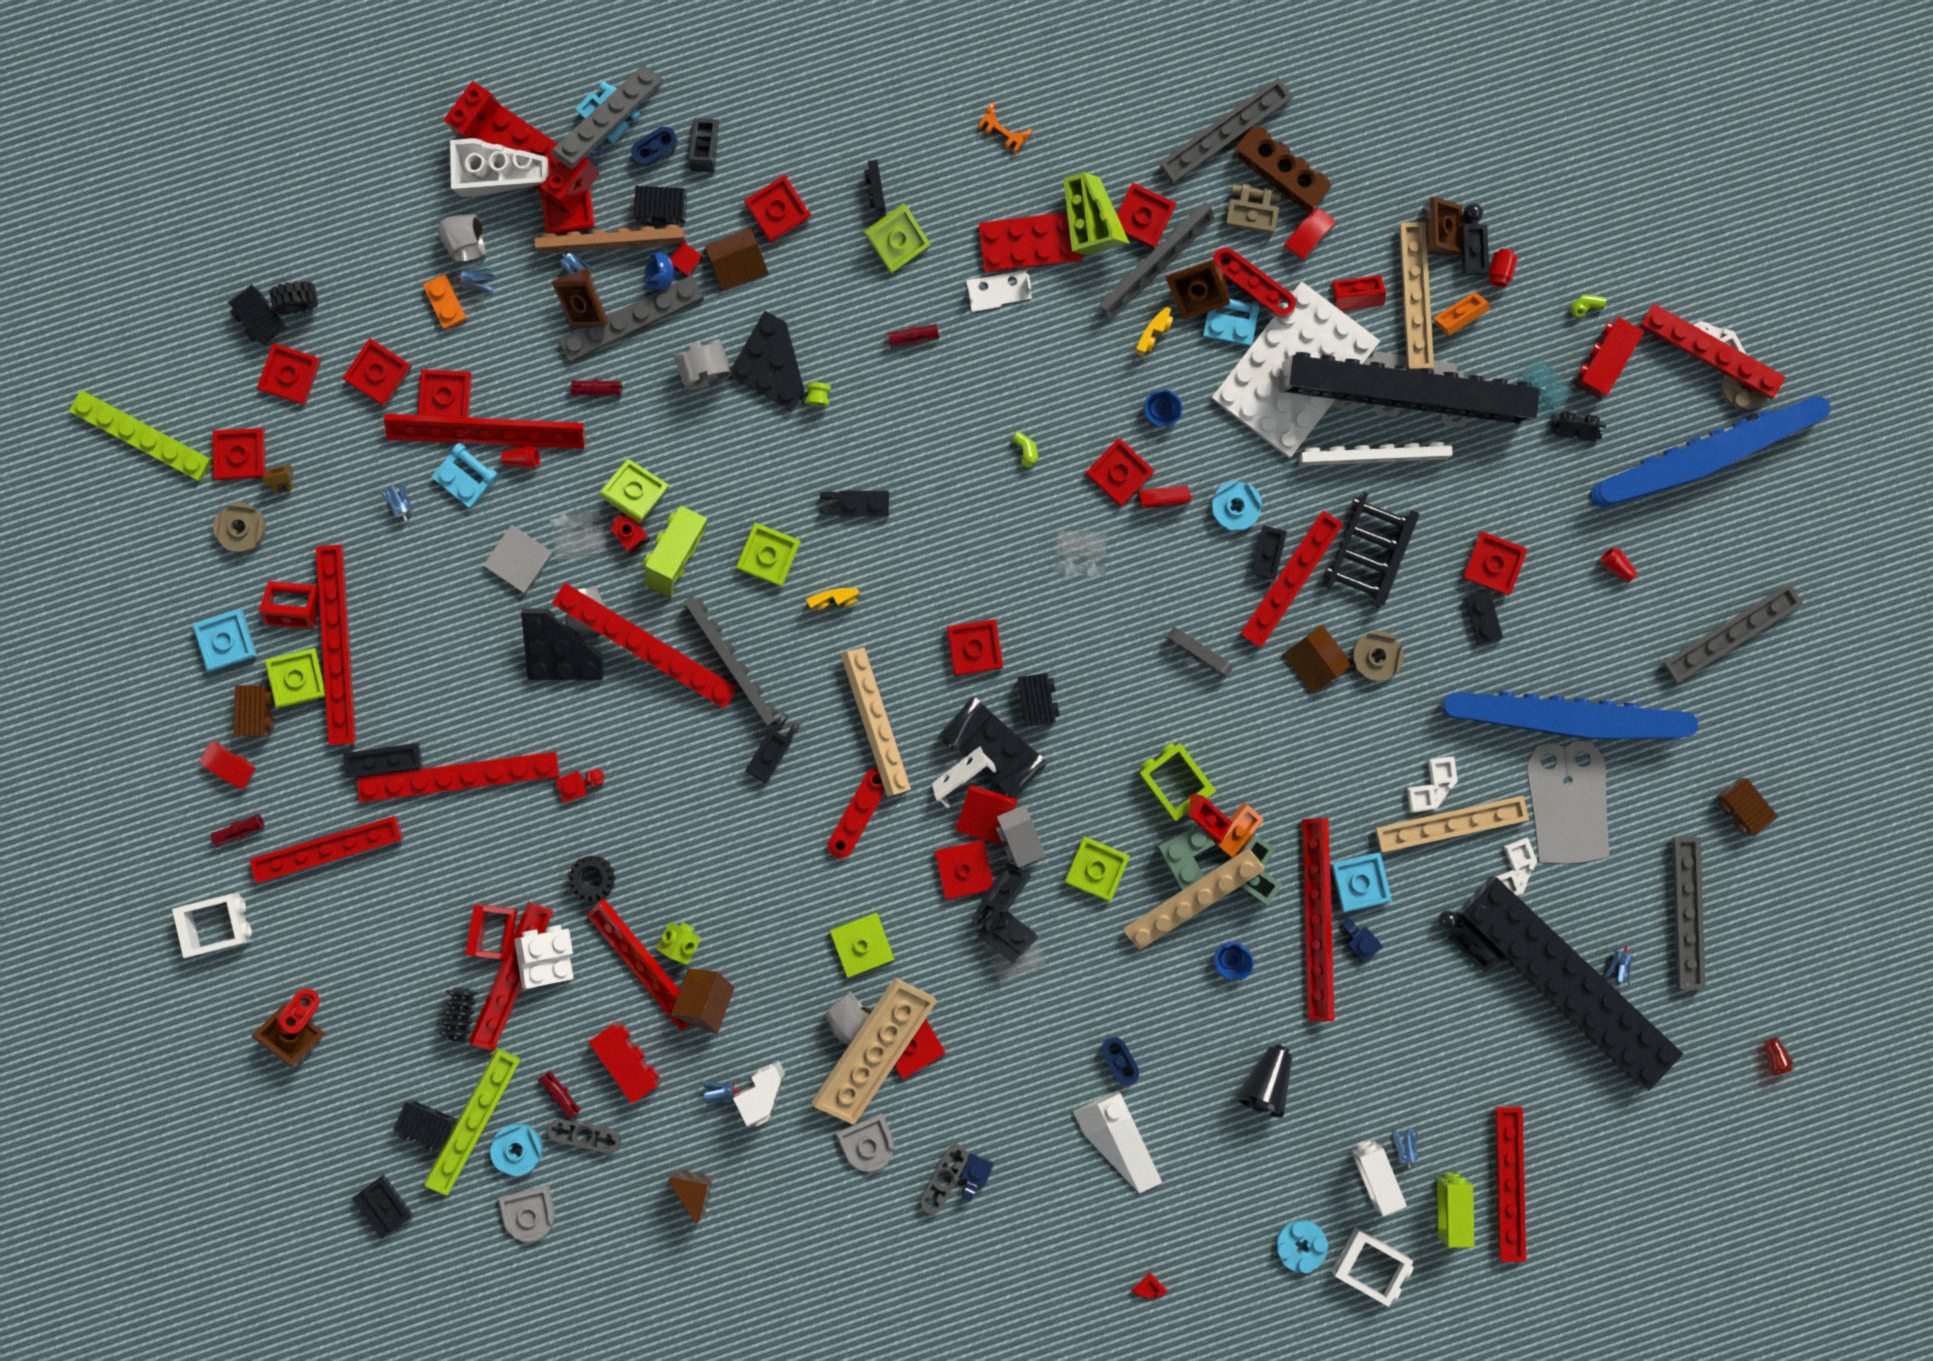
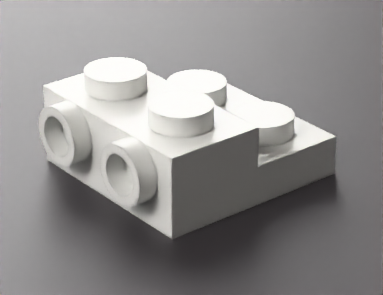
M561 925L547 927V933L538 934L537 930L522 932L523 937L514 939L523 989L574 979L569 955L573 954L569 929L562 930Z

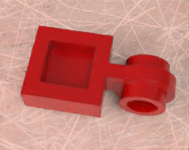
M600 768L585 773L587 778L583 779L581 771H576L556 779L555 781L563 802L567 803L588 795L587 784L590 787H595L605 783L603 779L605 777L604 772H601Z

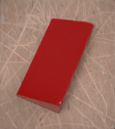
M1381 275L1332 281L1335 307L1340 311L1383 306L1385 304L1386 290Z
M1188 486L1139 491L1140 508L1142 509L1187 505L1192 500Z
M1191 794L1188 817L1217 843L1221 844L1233 822L1204 796Z

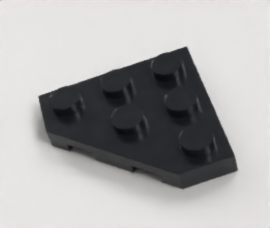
M764 311L731 367L732 375L730 377L793 412L805 389L788 326L785 321Z
M548 608L522 609L521 620L528 680H603V657L599 650L595 647H590L582 640L583 637L570 626L562 624Z

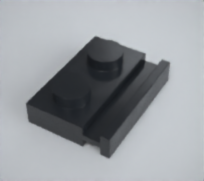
M1008 911L1004 916H1001L1000 922L994 930L989 931L985 928L986 921L980 929L976 930L978 937L1012 964H1015L1016 960L1038 939L1035 932Z
M385 1175L380 1176L352 1198L381 1239L413 1216V1213Z

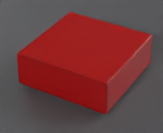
M682 242L670 259L675 268L689 277L702 261L703 256Z

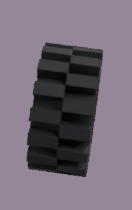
M287 282L285 285L279 284L277 287L274 286L269 290L272 309L275 313L297 314L300 311L306 312V310L318 307L315 284H312V282Z
M586 856L578 859L571 866V871L568 872V885L572 888L570 889L571 892L575 893L577 898L584 899L583 901H596L608 896L611 893V889L614 888V880H616V876H614L615 870L610 866L611 863L598 856ZM590 868L596 869L601 875V882L596 888H588L583 883V874Z

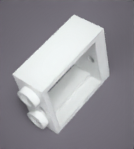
M239 893L172 909L183 958L251 942V926L249 922H246L244 915L246 904ZM227 902L235 939L200 947L192 911Z
M1370 1140L1356 1144V1149L1351 1150L1374 1208L1382 1216L1407 1207L1384 1148L1375 1141L1370 1142Z
M1355 1227L1331 1272L1335 1277L1389 1307L1391 1302H1395L1401 1293V1288L1399 1287L1403 1280H1407L1413 1271V1261L1405 1254ZM1365 1242L1401 1262L1384 1295L1348 1275Z

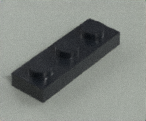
M420 743L343 753L346 778L423 768Z

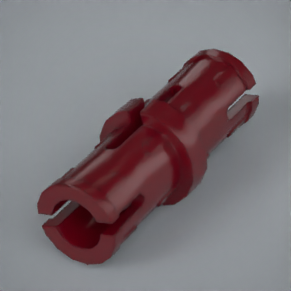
M937 323L917 328L909 326L910 329L888 332L891 348L908 344L916 346L918 342L939 339Z
M594 378L593 381L571 380L570 385H573V387H570L571 396L586 395L593 396L594 398H600V396H622V391L620 390L622 389L621 380L600 381L599 378Z
M256 814L240 822L236 820L230 826L212 832L211 839L218 848L236 839L240 841L246 835L264 829L265 823L261 815Z
M551 1070L537 1080L552 1097L550 1099L552 1103L556 1102L568 1117V1120L582 1110L569 1095V1089L561 1085Z

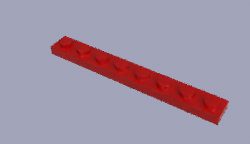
M385 414L383 419L387 440L510 446L531 445L532 447L585 449L586 445L584 423Z
M341 544L316 546L329 745L354 744L357 742L344 549Z
M565 582L551 603L724 709L738 688Z
M549 752L357 777L359 801L368 802L560 777L558 752Z
M1329 818L1302 819L1308 1021L1331 1022L1335 1021Z

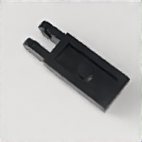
M889 491L820 492V499H839V508L824 506L820 508V514L839 515L840 517H889Z
M784 712L777 720L773 729L770 728L745 772L766 784L792 744V739L801 725V722L796 720L790 727L786 737L778 733L787 721L788 715Z
M1007 863L982 898L980 906L974 913L973 922L980 924L990 909L993 912L986 921L985 928L989 931L994 930L999 924L1001 916L1005 915L1031 878L1030 873L1011 863Z

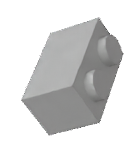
M1025 805L997 816L1000 827L996 828L1002 842L1007 840L1008 845L1004 846L1009 860L1015 859L1018 868L1046 856Z

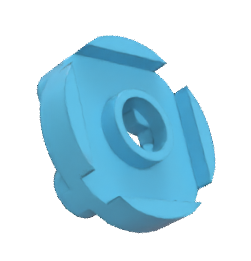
M1230 481L1216 491L1211 501V511L1215 521L1221 527L1228 531H1243L1257 521L1261 512L1262 501L1258 491L1252 485L1239 481ZM1232 500L1242 502L1241 512L1238 513L1236 510L1232 511L1230 509Z
M527 1124L508 1125L501 1129L493 1140L490 1148L492 1162L501 1172L504 1171L512 1176L524 1175L535 1168L541 1160L542 1141L538 1133ZM512 1143L522 1146L521 1156H517L516 1153L511 1154Z
M1311 1221L1289 1222L1282 1227L1277 1235L1276 1245L1279 1258L1286 1267L1293 1271L1310 1273L1318 1268L1327 1256L1328 1241L1323 1231ZM1304 1239L1307 1240L1306 1245L1308 1249L1297 1252L1296 1242H1303Z

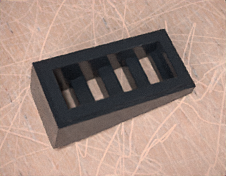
M694 118L689 154V165L692 171L715 172L719 120ZM699 129L712 130V133L699 132ZM699 139H705V140H711V141L708 142V141H698V140H699ZM698 149L709 150V152L698 151Z

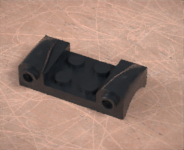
M974 696L940 732L943 736L941 741L949 749L952 750L955 747L966 757L978 747H981L983 753L994 763L996 772L994 773L988 766L981 771L999 786L997 791L1001 795L1014 799L1023 792L1048 763Z

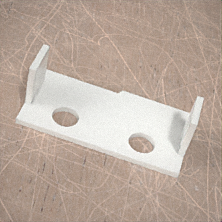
M1027 270L966 281L972 312L999 308L1002 304L1032 299L1031 284ZM1010 277H1015L1017 279V284L1014 286H1010L1008 284V279ZM981 282L988 284L986 291L979 289L978 286Z
M978 747L932 783L936 800L942 802L947 808L950 806L945 796L960 784H964L986 766L994 773L996 772L994 763L983 753L981 747ZM971 758H973L972 762H971L970 764L966 765L967 762H968V760H970ZM950 776L949 779L945 783H943L944 779Z

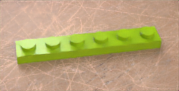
M80 390L69 409V412L202 482L213 462L212 459L83 390Z
M496 1048L424 1181L425 1187L448 1196L520 1063L519 1057Z

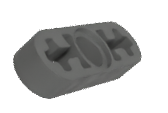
M1175 627L1171 629L1166 637L1170 642L1224 677H1227L1234 667L1227 660Z
M556 1118L549 1124L547 1129L548 1136L555 1142L603 1153H612L621 1144V1136L615 1129L571 1119L568 1120L567 1118ZM561 1123L563 1124V1129L571 1130L572 1125L576 1126L572 1133V1140L569 1139L570 1133H562L560 1136H557V1131L554 1130V1127ZM586 1128L591 1132L589 1142H581L578 1139V1131L580 1129ZM597 1131H600L598 1137L606 1138L609 1134L612 1135V1140L615 1141V1144L606 1147L605 1141L598 1140L597 1145H594Z
M953 1144L947 1148L921 1197V1207L925 1212L929 1214L938 1213L945 1204L968 1160V1153L964 1146ZM960 1150L963 1160H957L953 1168L958 1169L955 1173L951 1168L943 1166V1164L946 1162L947 1165H950L952 1156L949 1154ZM948 1172L952 1177L951 1183L947 1186L940 1185L937 1181L939 1173ZM932 1185H934L938 1190L945 1191L946 1193L942 1195L939 1192L937 1196L939 1205H933L930 1208L928 1207L926 1197L931 1198L934 1195L935 1189H931Z

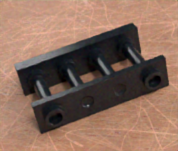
M1363 492L1359 497L1355 496L1352 501L1350 510L1353 513L1333 565H1328L1324 573L1323 579L1326 580L1324 587H1332L1334 581L1370 594L1369 597L1373 598L1371 605L1382 608L1386 603L1420 513L1410 510L1405 515L1398 516L1365 503L1369 493ZM1361 512L1396 525V528L1400 529L1397 537L1390 539L1356 526ZM1352 535L1388 548L1387 551L1391 552L1388 561L1384 560L1381 562L1347 549ZM1343 558L1379 571L1378 574L1382 575L1379 584L1375 583L1372 585L1338 572Z

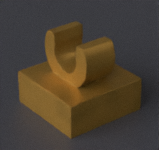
M291 464L266 469L262 479L265 487L272 486L273 493L277 495L280 492L279 484H284L288 492L292 490L293 483L291 478L294 472Z

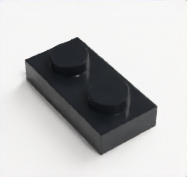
M1265 525L1262 526L1251 575L1271 580L1276 579L1287 531Z
M1490 591L1465 597L1464 601L1477 646L1504 639Z

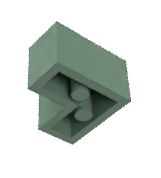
M1196 824L1157 845L1180 890H1184L1204 877L1193 856L1212 847L1215 843L1212 837Z
M1252 834L1238 854L1250 848L1263 866H1265L1276 849L1257 835ZM1263 871L1241 885L1240 888L1263 904L1269 905L1283 884Z

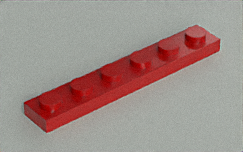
M1654 303L1639 326L1770 400L1776 396L1786 376Z
M1324 510L1321 511L1239 635L1259 648L1263 646L1343 526L1342 522Z
M392 816L251 858L249 861L255 883H261L402 841L403 837L397 816Z
M605 899L600 901L586 916L677 1027L683 1031L690 1023L670 1015L680 990Z
M528 901L468 1041L471 1045L491 1051L495 1050L522 986L514 939L523 937L522 932L537 930L538 934L544 933L553 913V910Z
M1495 1106L1498 1260L1500 1262H1526L1523 1107Z

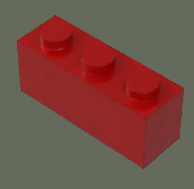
M1617 317L1612 322L1608 321L1600 333L1603 335L1600 343L1596 342L1588 354L1591 356L1588 364L1584 363L1578 370L1576 376L1579 379L1575 385L1600 400L1606 397L1645 331L1620 317Z
M615 1022L588 1042L631 1104H633L660 1084L658 1081L660 1075L652 1065L649 1067L643 1058L646 1056L643 1050L638 1045L634 1046L630 1041L629 1037H631V1034L626 1026Z

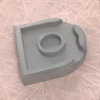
M883 1112L836 1132L847 1161L858 1170L876 1172L884 1168L892 1158L894 1139Z
M549 1185L498 1198L505 1229L514 1238L522 1242L531 1243L542 1239L551 1230L555 1221V1209Z

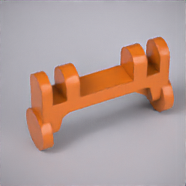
M992 102L977 128L981 130L988 123L989 125L984 133L990 135L995 128L1009 138L1004 145L1005 148L1009 149L1014 142L1016 143L1012 153L1016 154L1021 146L1030 138L1033 130L1029 128L1027 132L1024 131L1022 133H1011L998 124L995 115L996 104Z

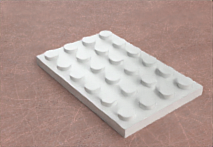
M1302 281L1292 293L1296 300L1294 313L1286 318L1273 317L1211 398V400L1289 459L1335 399L1279 392L1282 362L1295 355L1296 352H1307L1311 354L1310 357L1320 358L1321 355L1334 356L1336 361L1345 362V359L1351 358L1358 359L1360 364H1363L1380 342L1378 338ZM1284 303L1281 309H1286L1288 305Z

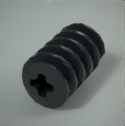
M467 988L446 990L445 993L452 996V998L444 1000L443 1003L450 1006V1008L442 1010L441 1013L448 1016V1019L439 1021L440 1024L446 1026V1029L438 1030L437 1033L444 1036V1039L467 1043L469 1040L463 1035L470 1034L471 1030L465 1025L472 1024L473 1020L466 1015L475 1013V1010L468 1005L477 1003V1000L470 995H476L478 991Z

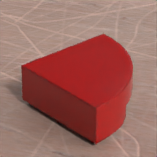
M1150 1271L1132 1288L1135 1294L1146 1298L1161 1297L1168 1292Z

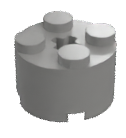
M720 339L710 341L703 346L700 342L693 343L686 347L687 352H681L674 356L683 385L687 390L705 388L709 386L708 383L716 380L718 383L732 375Z

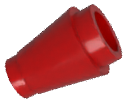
M531 445L503 451L501 462L503 466L533 470L540 465V452L538 448H533Z
M1612 547L1600 558L1603 568L1626 583L1631 582L1638 574L1621 549Z

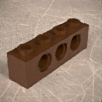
M1253 125L1235 148L1233 156L1310 214L1329 192L1332 186L1329 183V179L1324 174L1316 173L1309 168V163L1303 158H1296L1290 153V149L1285 144L1274 141L1267 130ZM1266 149L1269 151L1270 156L1262 157L1258 150ZM1286 164L1290 171L1282 172L1279 170L1278 165ZM1297 180H1307L1309 187H1301Z

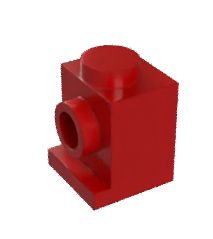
M624 513L619 514L612 520L614 525L610 529L629 553H633L651 539L635 519ZM626 526H631L632 528L629 534L623 533V529Z

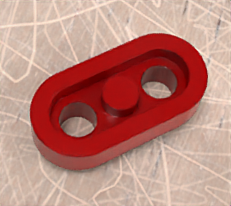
M307 988L297 992L278 1016V1029L285 1035H294L302 1030L319 1007L320 999L318 994L314 990ZM301 1000L307 1002V1007L301 1005ZM286 1019L292 1021V1027L286 1024Z

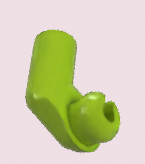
M1581 295L1572 303L1571 314L1579 318L1583 317L1590 308L1603 310L1606 305V297Z
M1018 431L1013 437L1012 442L1023 449L1021 463L1025 467H1032L1038 460L1037 446L1035 442Z

